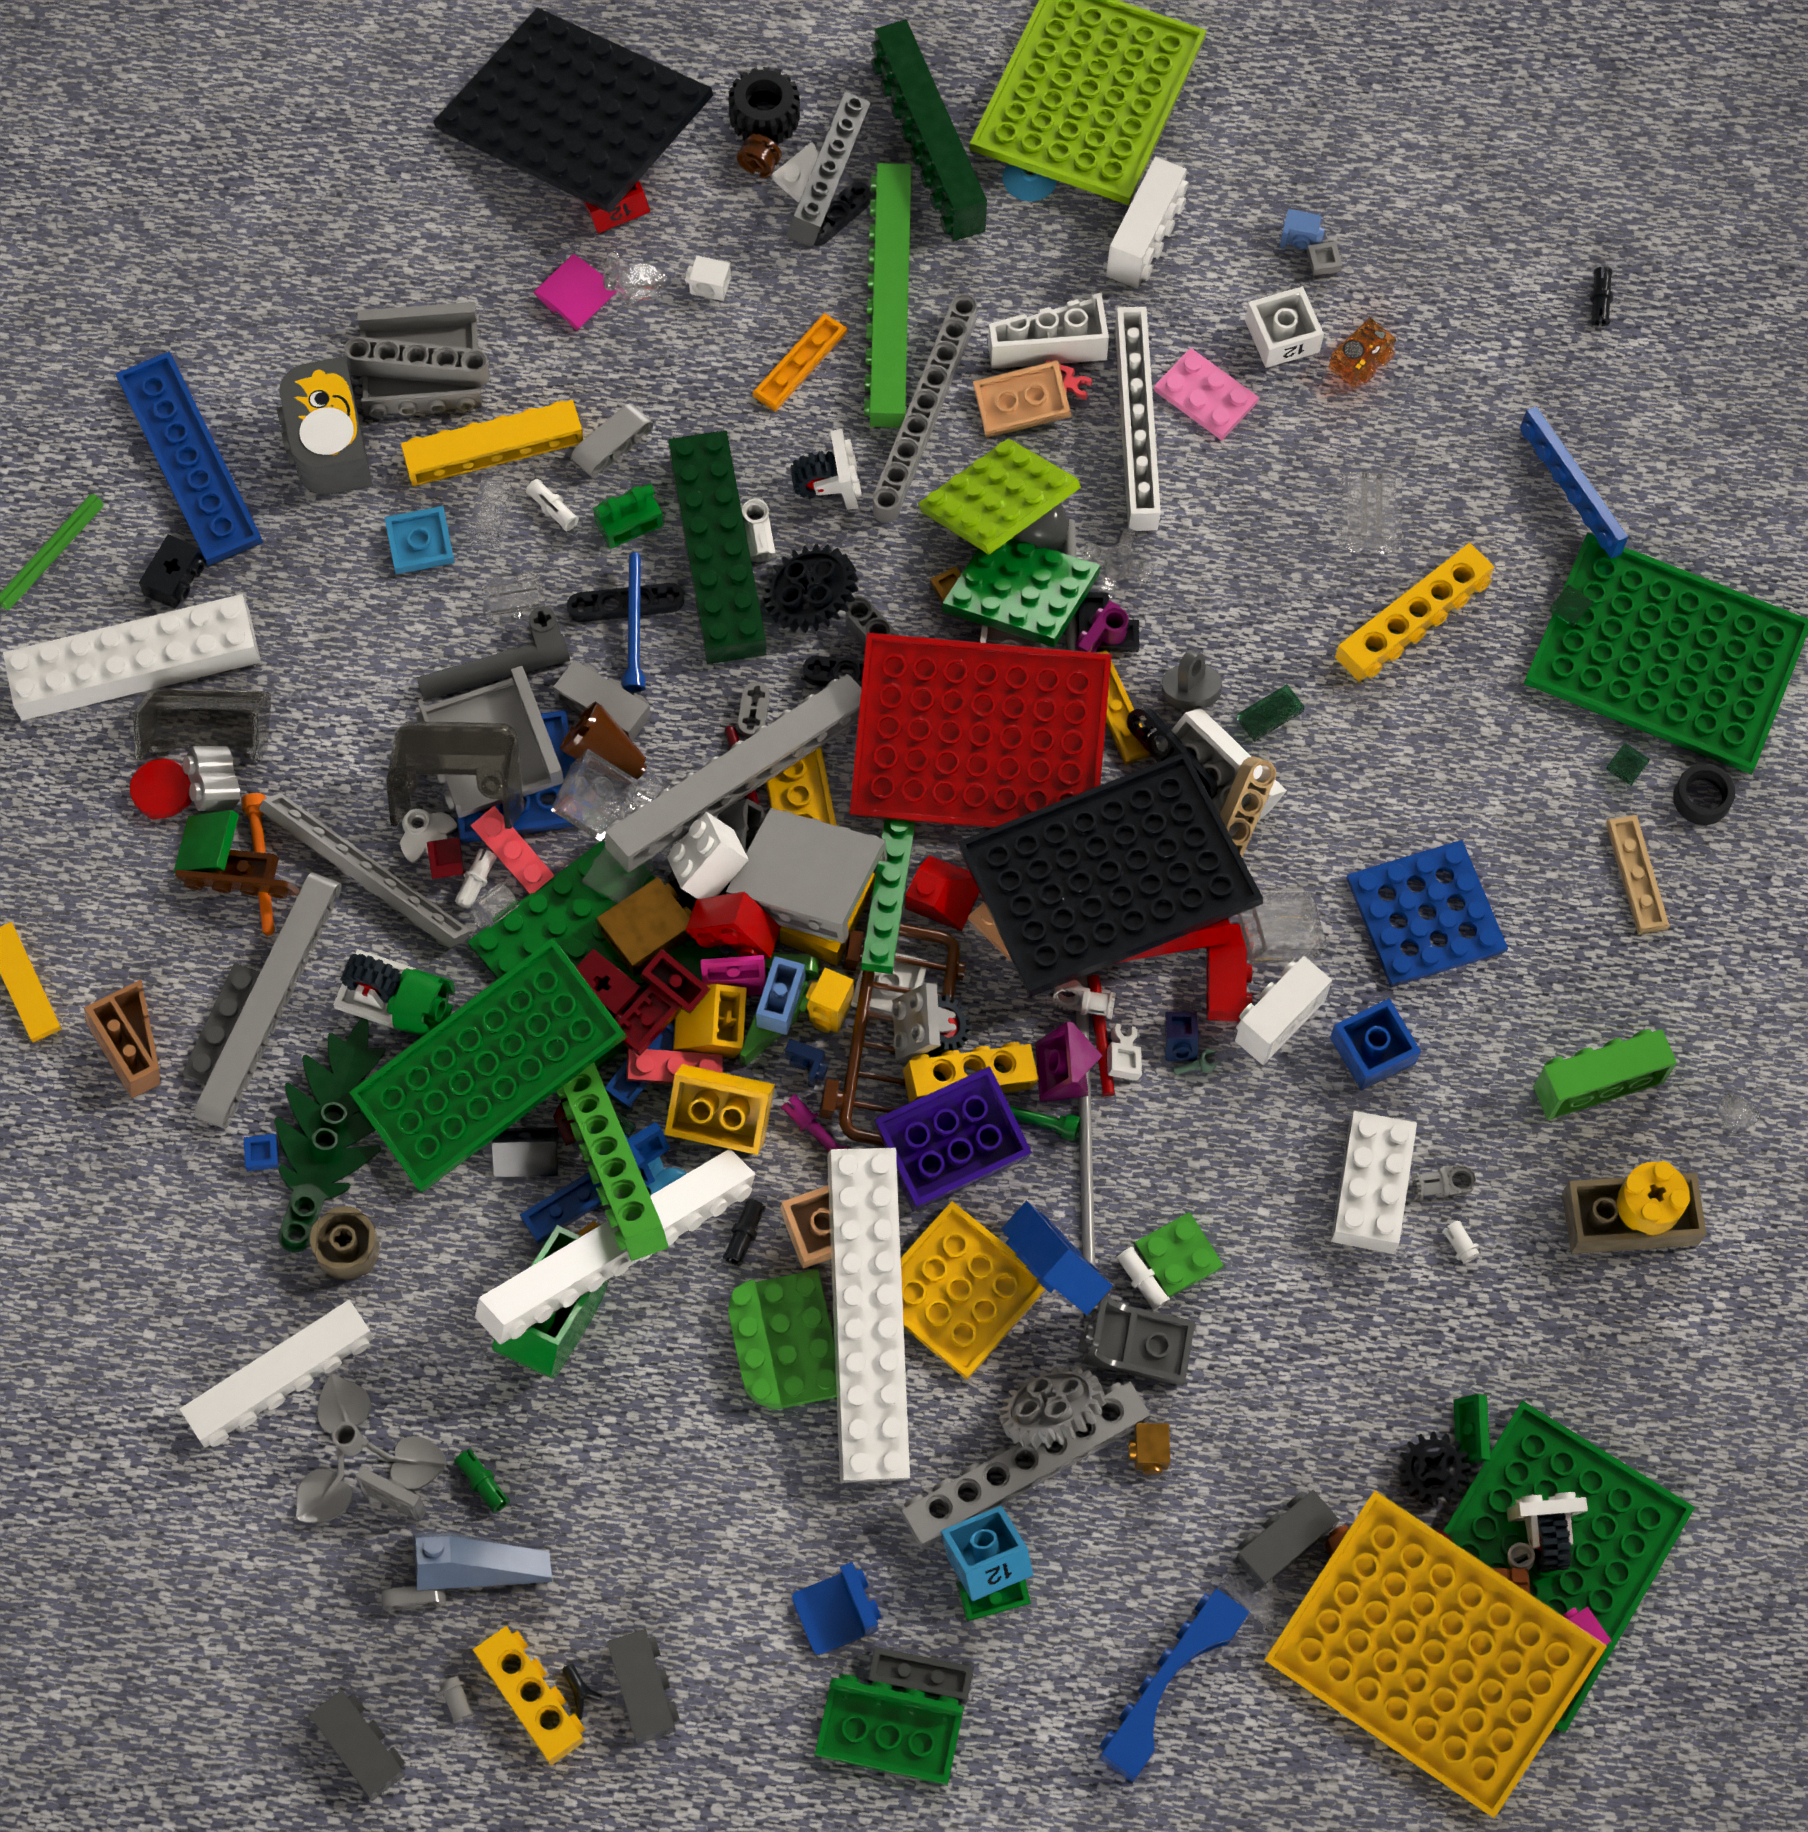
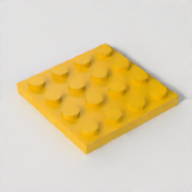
M953 1201L946 1206L901 1257L904 1329L966 1380L974 1374L1046 1291L1010 1247Z

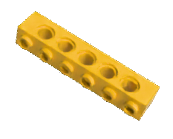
M1469 542L1340 643L1335 658L1358 682H1361L1366 677L1372 679L1382 670L1383 663L1389 659L1391 661L1398 659L1405 651L1404 647L1410 642L1413 644L1418 643L1426 635V630L1430 626L1438 627L1447 619L1449 611L1453 608L1459 610L1465 606L1470 600V595L1476 590L1479 593L1484 591L1492 582L1491 575L1494 566ZM1454 578H1461L1465 583H1460ZM1433 595L1442 596L1444 600H1438ZM1411 612H1418L1423 617H1415ZM1395 629L1401 634H1393L1389 630ZM1373 646L1377 648L1379 651L1373 652L1370 651L1367 647Z

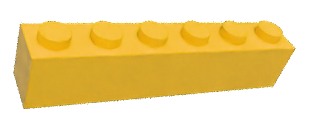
M557 401L549 406L537 409L529 408L514 415H501L494 420L482 423L473 422L462 428L442 430L437 434L426 437H414L406 442H402L401 448L413 487L578 445L583 441V432L574 401Z

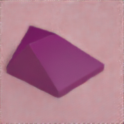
M1067 1021L1035 1042L1040 1102L1088 1096L1087 1072L1102 1057L1100 1052L1073 1022Z

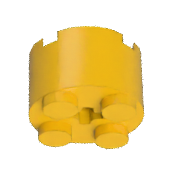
M1667 1161L1646 1162L1637 1166L1630 1172L1618 1193L1617 1210L1622 1221L1634 1231L1638 1230L1646 1233V1235H1659L1669 1231L1685 1212L1690 1202L1687 1182L1682 1174Z

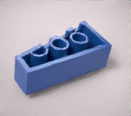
M1027 1200L1001 1228L1009 1238L1005 1243L1037 1278L1039 1284L1050 1293L1056 1289L1086 1315L1092 1311L1113 1287L1105 1277L1099 1274L1100 1271L1082 1256L1083 1254L1068 1238Z

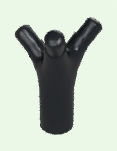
M571 1663L563 1667L562 1672L574 1695L576 1716L581 1720L584 1699L590 1697L600 1701L602 1694L591 1690L581 1679L574 1664Z

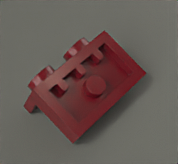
M652 984L645 991H639L633 998L631 1007L624 1014L620 1013L614 1018L628 1036L622 1043L640 1056L681 1012V1006Z

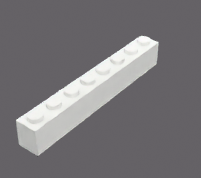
M1117 307L1115 337L1128 531L1158 530L1161 510L1147 308Z

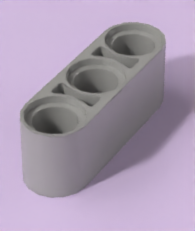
M629 403L578 444L572 452L571 459L591 478L595 479L600 476L598 473L601 470L605 472L621 458L619 455L622 453L626 454L643 440L641 437L644 434L646 436L650 434L654 423L634 404Z

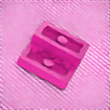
M572 254L533 294L553 313L557 311L578 331L618 290L592 266Z
M764 955L701 959L702 982L705 985L721 984L747 988L746 996L762 995L766 984Z

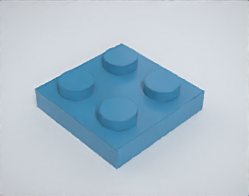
M443 506L384 517L396 574L455 563Z

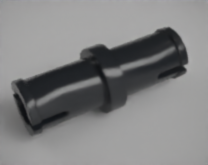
M1598 267L1593 271L1594 286L1593 291L1590 293V301L1593 303L1591 324L1599 326V317L1602 316V326H1608L1610 324V303L1613 301L1614 296L1611 291L1613 271L1608 267H1604V278H1601L1602 267Z
M753 1199L746 1200V1205L738 1223H735L732 1227L731 1232L733 1236L723 1255V1259H726L725 1261L733 1265L741 1266L743 1264V1259L751 1241H755L757 1237L756 1228L766 1209L761 1202Z

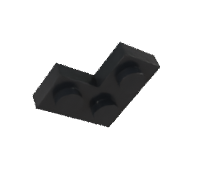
M1088 592L1078 608V637L1082 631L1088 632L1092 627L1091 621L1099 608L1104 609L1109 602V592ZM1139 620L1128 621L1126 637L1121 643L1110 645L1102 642L1097 651L1139 652ZM1115 623L1108 624V626L1111 628L1120 627L1118 624Z

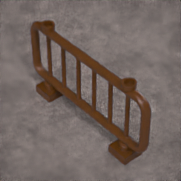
M900 923L899 936L943 944L948 950L946 965L896 955L895 962L945 971L942 994L937 993V995H941V997L949 995L950 1000L954 999L956 980H963L966 962L959 961L960 947L956 939L943 931ZM851 930L847 941L843 969L855 971L859 961L862 962L865 943H862L864 932ZM863 971L843 1092L838 1091L840 1081L826 1080L823 1087L819 1118L831 1120L835 1110L840 1111L839 1125L842 1132L849 1139L884 1147L879 1133L860 1130L852 1124L853 1107L884 1113L897 1109L855 1101L858 1077L906 1086L905 1080L902 1078L859 1071L863 1047L895 1053L893 1046L864 1041L868 1017L894 1022L892 1015L869 1011L872 989L877 988L903 994L913 989L874 982L875 972ZM935 1053L932 1054V1055H929V1057H938V1056H935ZM934 1071V1077L941 1081L942 1073Z

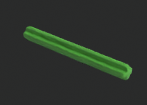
M90 494L0 592L1 607L6 610L11 609L100 511L104 504L99 497Z

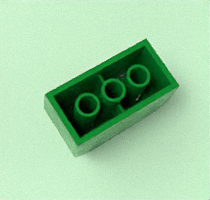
M557 1225L531 1266L582 1236ZM609 1279L604 1281L596 1291H588L578 1297L571 1306L567 1308L563 1306L553 1312L545 1322H537L530 1326L520 1337L516 1339L511 1338L501 1345L494 1339L492 1350L554 1379L565 1365L594 1317L606 1292Z

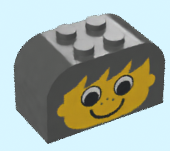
M346 356L306 363L291 369L283 377L280 384L279 393L282 406L277 407V413L283 431L281 434L289 465L295 464L301 483L308 490L323 495L373 486ZM320 408L339 409L346 413L353 423L354 432L350 443L343 450L329 455L316 454L308 450L300 439V426L304 418Z

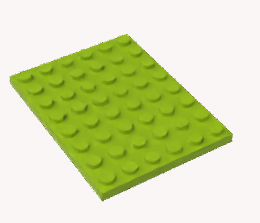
M1039 0L970 141L969 150L1129 205L1206 38L1207 30L1119 0Z

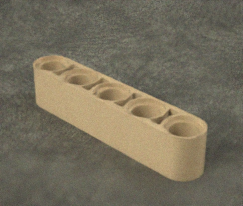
M1254 756L1248 757L1240 765L1220 813V817L1228 832L1231 825L1237 822L1238 831L1231 838L1242 857L1276 778V768L1267 760ZM1261 765L1262 774L1258 779H1255L1253 775L1254 770L1257 766ZM1249 794L1250 803L1245 808H1242V798Z

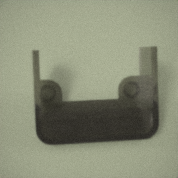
M161 689L150 691L133 711L135 760H142L147 752H151L152 756H167L169 751L174 750L177 746L236 747L237 752L243 753L245 758H253V762H260L268 749L271 694L265 691Z
M410 721L402 724L396 731L386 778L391 826H397L411 809L410 795L418 786V774L476 775L477 787L483 796L490 799H502L506 829H511L524 812L518 736L510 725L505 723Z

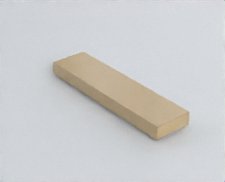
M1637 815L1607 820L1606 827L1638 935L1668 930L1670 927Z

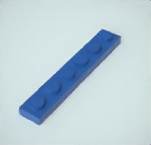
M1535 406L1527 409L1520 426L1523 437L1531 443L1538 458L1544 462L1551 472L1553 480L1565 492L1569 503L1574 505L1581 515L1584 524L1591 529L1597 538L1599 546L1607 552L1611 559L1620 556L1628 540V535L1538 407Z

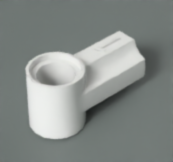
M750 499L742 507L751 561L755 562L769 561L776 557L769 521V508L761 499ZM752 514H759L762 516V518L758 520L750 519L749 516Z

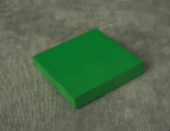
M233 810L188 816L173 873H176V870L205 873L225 871L239 814Z

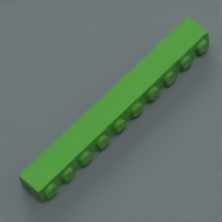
M877 163V174H871V192H876V199H870V216H876V222L870 223L869 241H875V248H869V265H874V273L868 272V290H873V297L867 298V315H873V323L867 322L866 340H872V348H866V365H871V373H865V391L871 392L870 399H864V416H870V427L901 428L905 418L912 164Z

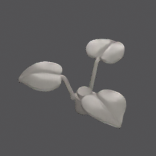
M332 1373L321 1391L317 1416L321 1427L327 1433L332 1434V1440L338 1447L336 1452L338 1457V1473L335 1476L331 1470L322 1468L311 1471L303 1478L297 1491L296 1518L300 1522L318 1524L333 1520L346 1511L351 1503L353 1490L348 1483L341 1481L344 1477V1456L357 1455L362 1451L363 1447L368 1448L389 1462H394L390 1469L391 1478L406 1486L407 1490L421 1489L430 1484L446 1469V1457L438 1446L418 1436H410L399 1440L395 1447V1456L389 1455L370 1443L368 1439H364L356 1426L362 1424L369 1416L371 1410L370 1397L358 1384Z

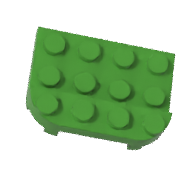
M815 1269L755 1282V1279H751L736 1287L729 1301L728 1313L743 1387L747 1396L759 1405L772 1410L837 1397L835 1343L819 1270Z

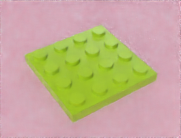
M1008 438L1000 442L983 457L975 460L973 464L962 472L954 475L937 490L929 493L918 505L923 514L990 555L1079 490L1081 486L1078 478Z

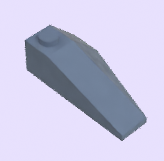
M448 1531L413 1533L417 1590L552 1582L549 1551Z

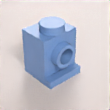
M1288 209L1280 247L1285 248L1286 244H1290L1297 249L1304 250L1309 245L1321 244L1325 228L1320 227L1322 216Z

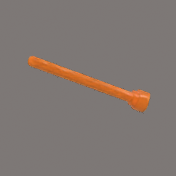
M250 793L241 797L242 811L250 819L253 852L266 853L262 823L264 813L259 810L266 796L262 793ZM259 892L262 932L266 936H271L275 931L271 896L268 893Z

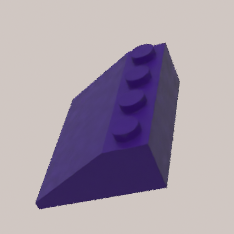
M990 1066L874 1119L884 1147L896 1148L897 1179L913 1212L1027 1159L1032 1153Z

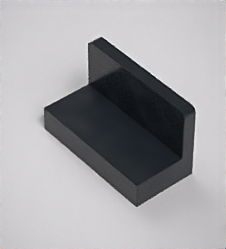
M558 1127L507 1128L492 1140L493 1175L495 1177L556 1176L558 1174Z

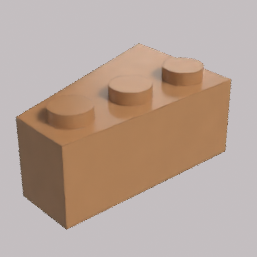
M142 979L84 1007L86 1025L131 1099L160 1085L159 1065Z

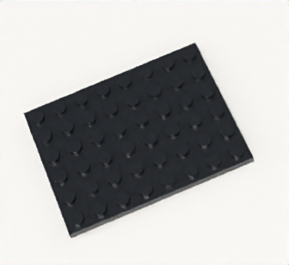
M537 7L433 122L435 127L443 133L599 209L611 213L713 97V91L711 87Z
M1187 752L957 842L960 853L1029 997L1263 904V896Z

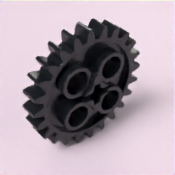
M815 544L812 551L803 546L802 553L799 555L793 550L790 560L782 557L784 564L782 566L774 565L773 568L776 574L767 575L770 584L763 585L767 593L763 595V599L766 602L765 608L774 622H779L783 629L789 626L792 632H795L800 626L803 633H806L809 626H813L815 631H818L819 624L822 622L829 627L830 618L833 617L836 620H840L838 612L840 610L849 611L846 602L855 601L852 593L859 590L855 584L859 581V578L855 573L857 571L846 553L842 555L839 548L832 551L828 544L821 550L819 545Z

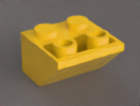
M721 984L706 985L710 988V991L690 1014L681 1009V1012L675 1017L673 1051L722 1054L726 1058H735L743 1049L747 988Z

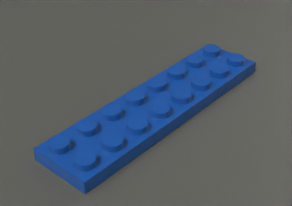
M168 351L115 373L207 565L210 566L263 543L262 537L171 352Z

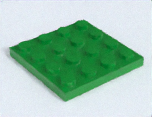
M1014 538L1007 541L990 555L978 548L943 601L942 612L1054 648L1098 578L1100 565L1048 548H1035L1031 543H1020Z

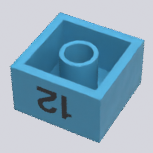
M1002 1505L940 1530L947 1559L972 1601L1034 1576L1028 1548Z

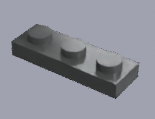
M874 1647L868 1682H883L892 1685L894 1688L904 1690L915 1689L928 1695L947 1696L958 1701L967 1702L974 1667Z

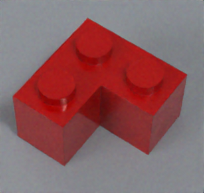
M744 891L696 899L686 931L704 948L728 944L740 957L764 955V959L772 956L781 926Z

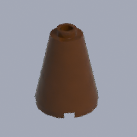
M596 701L593 702L578 717L580 721L575 727L572 726L560 745L561 751L570 757L626 782H629L632 778L637 781L647 768L644 764L646 757L607 710Z

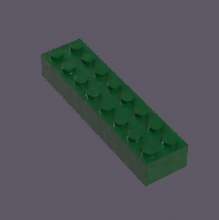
M907 19L875 28V41L871 42L874 58H871L875 75L880 74L882 78L881 88L884 96H890L892 101L890 106L894 119H900L901 121L900 130L903 140L905 142L909 141L911 144L910 153L913 163L915 165L919 164L922 169L920 171L922 183L925 188L929 187L932 192L930 200L934 210H939L942 215L940 222L944 233H949L954 242L985 232L987 199Z
M727 430L668 439L669 456L707 664L765 656V633Z

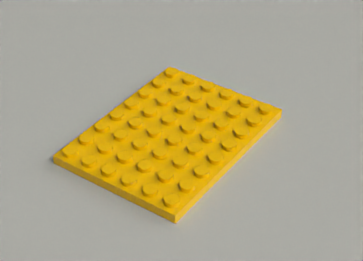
M1374 1490L1264 1660L1495 1819L1607 1645Z

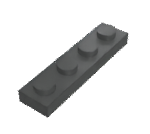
M237 963L233 964L182 1072L183 1077L204 1085L206 1084L260 974L259 971Z

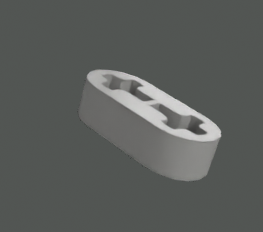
M759 681L747 684L742 693L738 716V730L747 739L753 736L758 728L766 725L770 691L764 683ZM755 692H760L762 698L758 699L757 707L752 706L751 696H754ZM751 714L755 715L757 724L753 727V730L747 729V724H745L749 723Z
M416 1586L391 1588L381 1592L382 1609L386 1611L446 1605V1589L417 1590Z

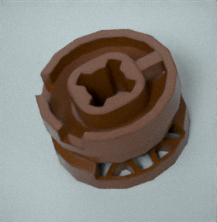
M759 134L748 135L743 144L744 146L737 153V162L746 172L751 174L758 172L760 173V178H768L782 157L781 150L772 140Z

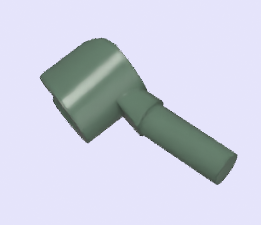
M1207 1049L1198 1060L1174 1067V1074L1178 1075L1198 1069L1203 1072L1213 1071L1219 1062L1210 1064L1206 1062L1205 1058L1212 1057L1215 1051Z

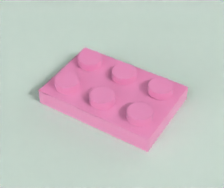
M1192 348L1154 386V391L1220 440H1223L1259 401V397Z

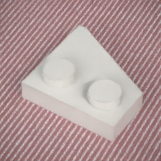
M812 142L772 174V180L798 203L818 158L815 145Z

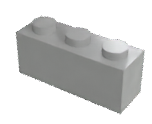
M573 660L553 686L555 700L580 715L595 701L602 705L632 742L651 718L650 706L644 697L637 693L632 695L624 690L619 682L612 678L607 680L587 663L582 665Z

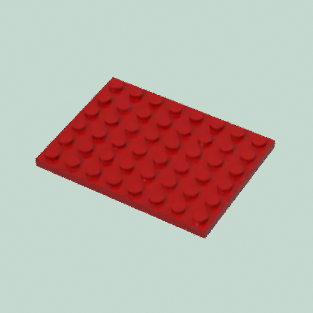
M867 633L849 815L991 829L1100 786L1112 654Z

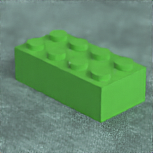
M1645 1029L1633 1035V1038L1622 1041L1621 1038H1616L1605 1043L1602 1048L1593 1050L1591 1047L1576 1052L1574 1057L1568 1059L1556 1057L1547 1061L1533 1086L1547 1121L1664 1084L1676 1066L1677 1061L1663 1029L1653 1032L1651 1029Z

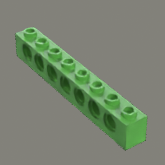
M593 1063L556 1092L559 1100L566 1099L565 1102H562V1106L567 1120L574 1119L575 1121L570 1123L576 1142L583 1141L582 1144H579V1148L584 1162L591 1161L592 1165L587 1166L593 1184L600 1183L601 1185L596 1188L602 1206L609 1205L605 1213L611 1229L614 1227L618 1228V1231L614 1232L620 1251L627 1250L632 1262L665 1250L669 1246L660 1218L597 1067Z

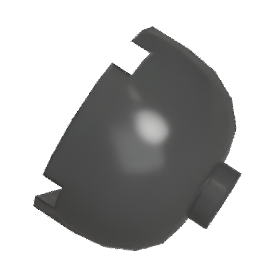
M1060 503L1013 538L1020 543H1031L1035 548L1057 550L1066 541L1069 529V519L1062 504Z

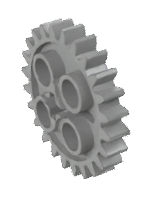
M1067 1365L1062 1371H1058L1057 1366H1055L1051 1373L1048 1374L1045 1370H1041L1040 1376L1037 1378L1029 1375L1028 1383L1018 1382L1019 1390H1009L1010 1398L1003 1399L1004 1407L999 1408L1001 1414L999 1420L1007 1438H1012L1014 1444L1021 1442L1022 1447L1025 1448L1032 1443L1034 1449H1037L1042 1443H1045L1047 1448H1050L1053 1441L1057 1440L1062 1445L1064 1444L1065 1437L1069 1436L1072 1439H1076L1075 1432L1078 1430L1082 1432L1088 1431L1086 1424H1095L1097 1422L1095 1415L1103 1413L1101 1406L1105 1405L1103 1398L1105 1394L1097 1376H1092L1090 1370L1083 1372L1081 1367H1077L1071 1371L1070 1366Z

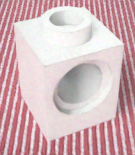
M696 255L694 265H689L686 272L685 281L689 283L690 294L724 301L731 279L730 263Z

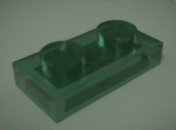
M1288 684L1239 712L1237 720L1255 742L1303 713L1305 706Z

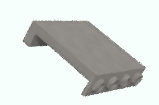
M474 302L357 310L360 337L479 350L477 314ZM362 376L363 398H361V403L365 416L370 415L374 418H381L387 414L395 413L410 416L421 411L442 413L448 409L471 411L475 407H482L481 387Z
M523 666L511 669L512 678L426 707H424L422 699L417 700L420 712L415 713L419 728L420 730L426 729L429 738L424 739L430 757L434 755L437 757L439 764L434 765L439 783L446 782L448 791L443 793L449 810L455 808L458 818L564 783L562 769Z
M770 808L746 853L749 861L731 880L726 894L745 891L779 925L845 943L849 935L847 922L878 861L886 862L887 860L885 839L872 834L867 835L852 831L847 827L827 824L818 819L798 816L789 811Z

